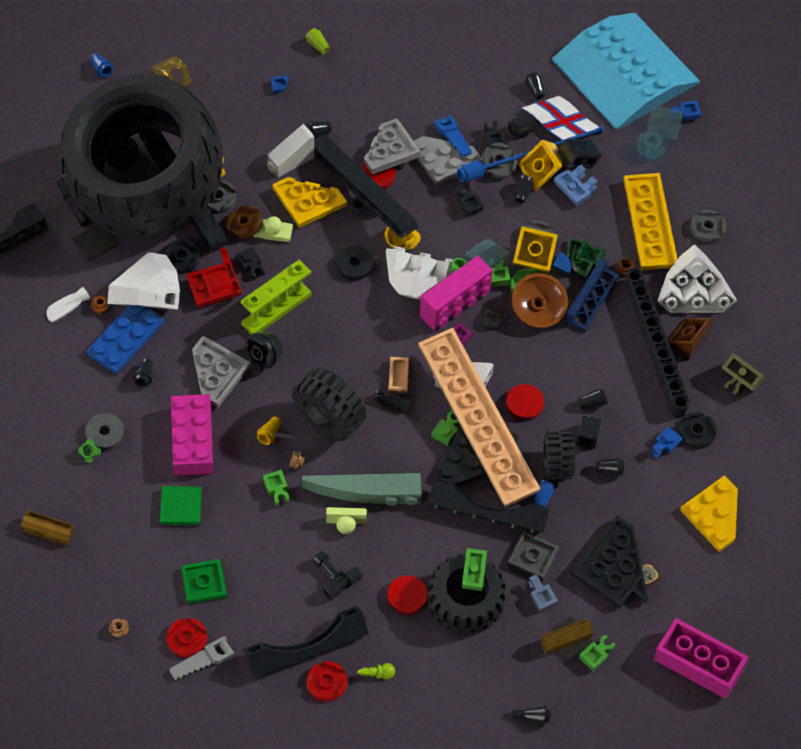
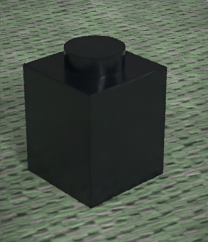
M582 416L576 445L595 449L602 419H597L594 416Z

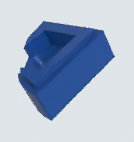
M288 76L271 77L273 95L279 94L287 88Z
M560 252L552 265V269L569 276L571 262L564 253Z

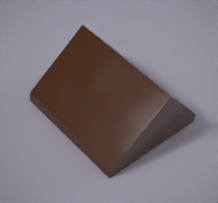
M685 318L669 337L670 348L689 360L708 337L713 319Z

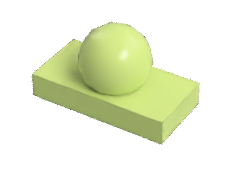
M269 217L266 220L263 219L261 229L253 237L290 243L293 224L281 222L277 217Z
M328 507L326 523H336L338 531L342 534H350L354 531L356 524H366L367 509Z

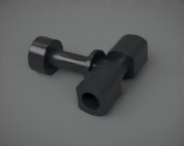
M321 551L315 555L312 562L318 568L323 567L331 576V583L323 588L324 595L331 601L342 593V588L346 585L352 586L361 580L362 573L356 566L345 573L342 570L337 571L329 563L330 556L325 551Z

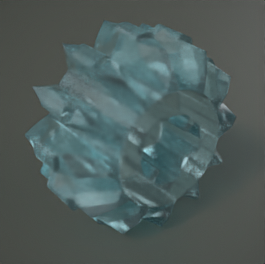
M651 130L648 133L643 132L637 140V151L640 152V156H646L647 160L650 157L655 161L657 157L661 158L667 150V139L664 138V134H658V131H655V133Z

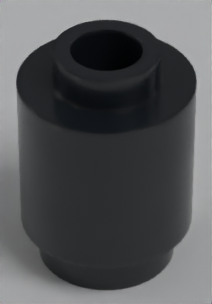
M529 115L514 118L508 122L511 136L532 133L534 128H536L534 118H531Z

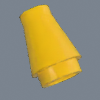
M272 417L270 421L257 431L258 441L264 445L273 443L282 424L281 420L277 417Z

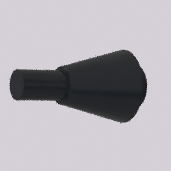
M547 706L526 710L512 709V718H522L546 726V722L550 723L551 710H547Z

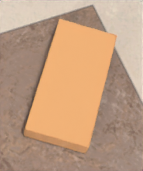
M390 357L388 393L407 394L409 358Z

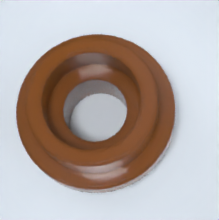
M96 296L91 301L93 311L98 314L106 313L110 308V304H107L108 298L105 296Z

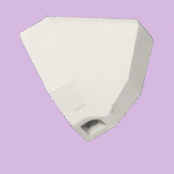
M693 245L678 258L667 273L658 302L669 313H723L736 303L737 299L709 258L697 246Z
M397 246L394 249H386L389 282L400 295L421 300V296L453 273L450 270L452 259L446 258L445 261H437L432 259L430 254L420 252V255H412L406 253V249Z
M148 252L109 285L107 304L176 310L178 309L180 293L177 271L166 255Z

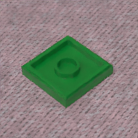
M162 486L160 525H200L202 487Z
M221 559L181 566L187 605L227 598Z

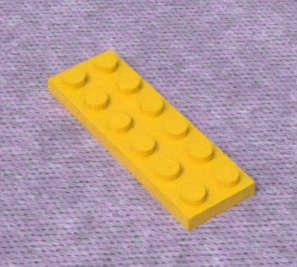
M660 173L625 175L623 181L641 270L672 268L678 259Z

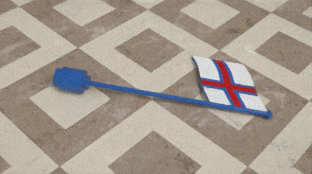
M560 96L521 109L535 118L548 132L561 140L554 143L556 146L562 144L566 139H578L604 131L603 126H597L585 118L571 103ZM530 151L487 165H483L478 160L461 165L457 169V176L461 182L466 183L483 178L485 169L526 156Z

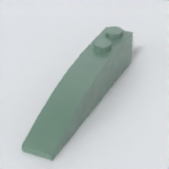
M420 473L302 476V489L340 500L387 504L389 506L421 503Z

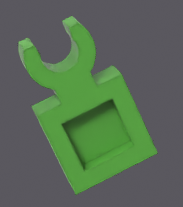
M500 258V263L498 264L494 263L493 259H490V268L493 270L492 287L511 285L508 266L504 267V259Z
M453 411L448 413L447 421L440 420L431 434L432 438L447 446L458 430L456 426L460 425L458 419H452Z
M282 470L263 475V481L269 496L275 494V505L279 506V498H284L286 503H289V494L286 492L288 485Z
M607 635L601 637L599 645L592 642L579 654V659L592 671H595L608 658L606 652H611L615 647L614 642L609 646L604 644L607 640Z

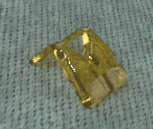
M175 55L164 60V62L162 61L152 66L153 72H157L173 82L175 81L169 72L171 69L182 68L183 82L181 84L186 86L192 82L185 63Z

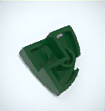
M571 236L567 247V256L571 259V266L574 271L588 279L599 260L604 259L607 252L605 249L589 245L585 240Z

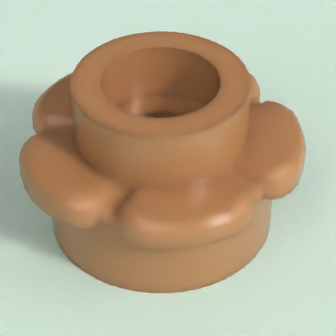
M294 451L290 459L289 466L293 467L294 470H297L298 467L301 468L305 457L301 456V451L299 453Z
M116 618L109 625V632L116 638H122L128 633L129 624L124 619Z

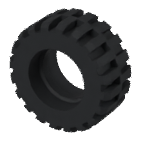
M314 368L310 370L293 388L292 399L299 413L303 415L304 419L314 429H317L319 433L326 435L329 439H334L335 441L349 439L366 420V407L363 400L359 398V394L343 378L338 377L332 371L329 372L328 369Z
M462 553L457 554L456 558H453V556L446 558V563L440 562L437 565V570H433L431 580H429L428 603L430 612L434 614V619L438 623L442 622V627L445 629L450 627L453 629L452 632L457 634L459 631H463L464 635H470L471 631H475L477 634L482 632L483 627L485 629L490 628L492 623L499 619L504 607L506 584L505 580L502 579L501 571L499 569L495 570L496 565L491 561L489 563L486 562L482 588L486 595L485 599L473 606H463L454 602L447 591L454 584L463 582L466 556Z

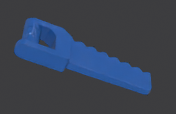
M451 115L434 121L439 134L445 136L448 142H451V145H453V148H456V151H459L461 157L472 154V150L460 133L458 125Z

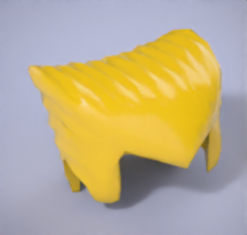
M389 227L385 230V240L393 249L397 246L411 250L420 242L421 236L416 230L403 238H400Z

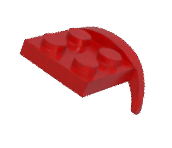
M225 247L220 249L223 260L222 264L186 274L197 308L242 295V290Z

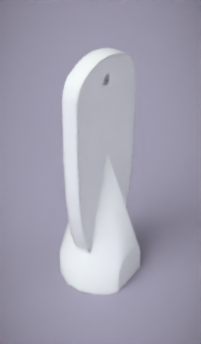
M84 287L80 288L76 293L70 294L47 308L48 320L52 323L56 322L76 309L82 302L89 300L90 296Z

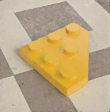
M290 177L272 184V189L299 228L347 206V201L338 188L331 187L328 189L320 187V184L307 181L302 183Z
M725 475L680 508V511L719 553L731 545L736 537L738 489Z

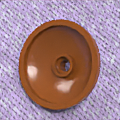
M543 273L527 275L517 283L513 290V310L517 317L530 327H551L557 324L566 313L568 306L567 293L563 285L550 275ZM538 302L540 307H536L534 303Z

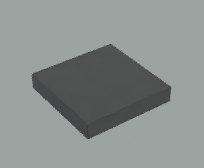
M523 531L507 562V566L531 577L537 575L540 581L543 582L560 546Z

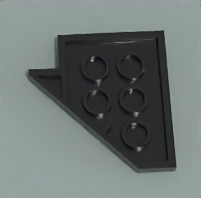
M461 425L435 476L436 479L455 483L456 486L488 476ZM510 432L515 443H517L519 435Z
M617 515L575 566L571 575L619 608L624 605L631 594L646 604L648 602V594L634 526Z

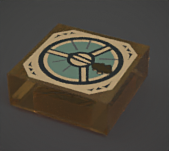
M650 562L642 566L646 589L661 580L662 576Z

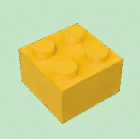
M522 226L512 265L549 273L558 235Z

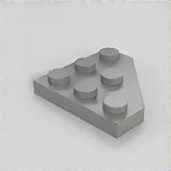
M394 119L380 125L379 132L374 137L370 150L364 157V164L371 174H375L421 157V151L399 120Z
M426 136L414 140L421 151V157L416 159L436 186L457 176V169L461 165L476 160L481 163V156L473 146H469L472 150L471 155L461 157V154H459V151H456V148H453L451 142Z
M202 336L192 349L201 395L210 394L211 404L219 408L250 368L251 363Z

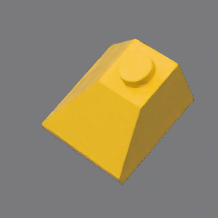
M545 140L540 141L518 163L523 173L533 178V189L535 191L562 167V159L557 153L558 148L554 143Z

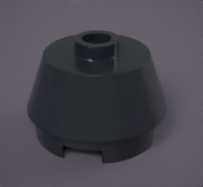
M271 332L252 334L244 346L245 353L248 352L252 359L250 363L257 369L273 367L283 353L280 339Z

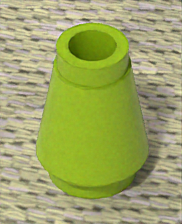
M313 28L306 34L307 42L321 52V54L329 51L330 47L320 30Z

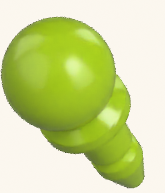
M384 663L382 665L377 664L375 668L360 669L357 673L363 676H376L377 679L382 677L388 680L395 675V668L390 663Z

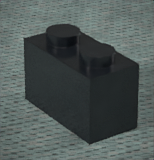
M566 139L557 151L567 168H577L580 165L584 168H593L602 157L593 140Z

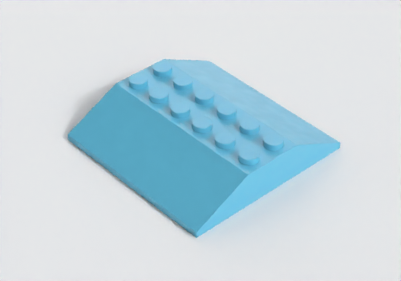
M636 13L610 16L582 31L552 58V61L616 131L700 83L698 78Z

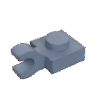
M537 575L529 578L528 584L533 590L530 596L539 612L558 603L549 584L543 586Z

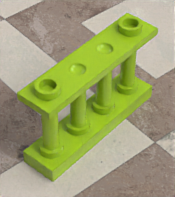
M299 259L242 299L241 304L251 313V315L242 320V326L251 335L261 333L311 297L312 292L302 283V280L309 276L312 271Z

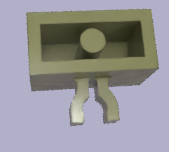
M734 353L731 354L722 366L723 370L733 376V379L724 385L726 389L738 380V383L735 385L736 389L733 391V394L736 396L742 384L756 392L766 378L765 375Z

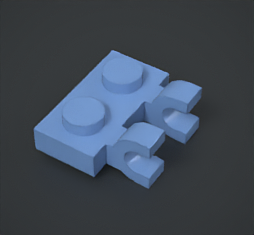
M582 165L572 172L566 169L554 178V183L576 206L591 197V192L597 189L596 184L598 181L594 177H591L584 184L581 183L580 180L585 178L584 172L586 171Z

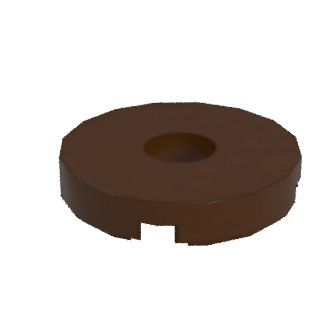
M243 205L240 206V209L233 210L229 214L226 225L232 236L239 239L249 238L259 232L263 225V217L256 207ZM248 219L247 223L241 224L243 220Z

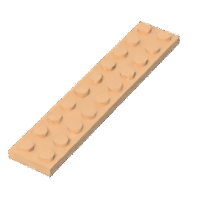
M451 328L419 342L418 346L504 507H508L538 493L540 487L455 330Z

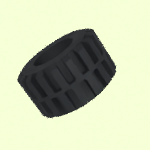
M570 430L545 432L543 438V465L547 480H568L574 476L575 443Z

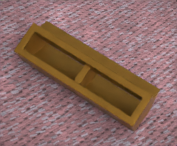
M28 510L24 514L20 527L23 532L68 546L73 537L75 525Z
M583 619L539 636L541 647L545 655H549L591 639L593 630L590 621Z

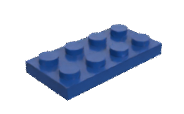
M128 306L86 351L87 355L117 375L165 323V320L147 307Z

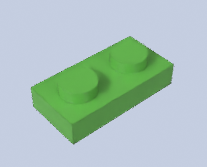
M467 548L462 582L463 589L482 591L487 551Z

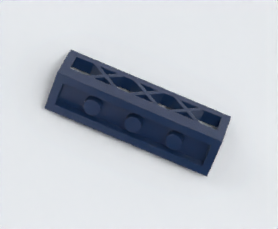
M599 260L567 313L566 323L584 332L588 330L619 278V274L606 269V260ZM607 275L613 279L611 282L603 283L602 276ZM602 288L604 294L595 297L593 291ZM594 302L595 309L586 310L585 304ZM585 316L587 319L586 324L583 325L577 322V317Z

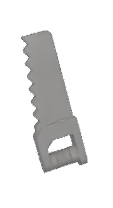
M226 636L210 643L202 651L170 668V673L174 680L177 681L178 678L182 679L183 676H188L189 673L198 672L200 668L205 669L206 666L210 667L211 664H221L232 658L235 654L228 645ZM220 646L225 654H218L215 648Z

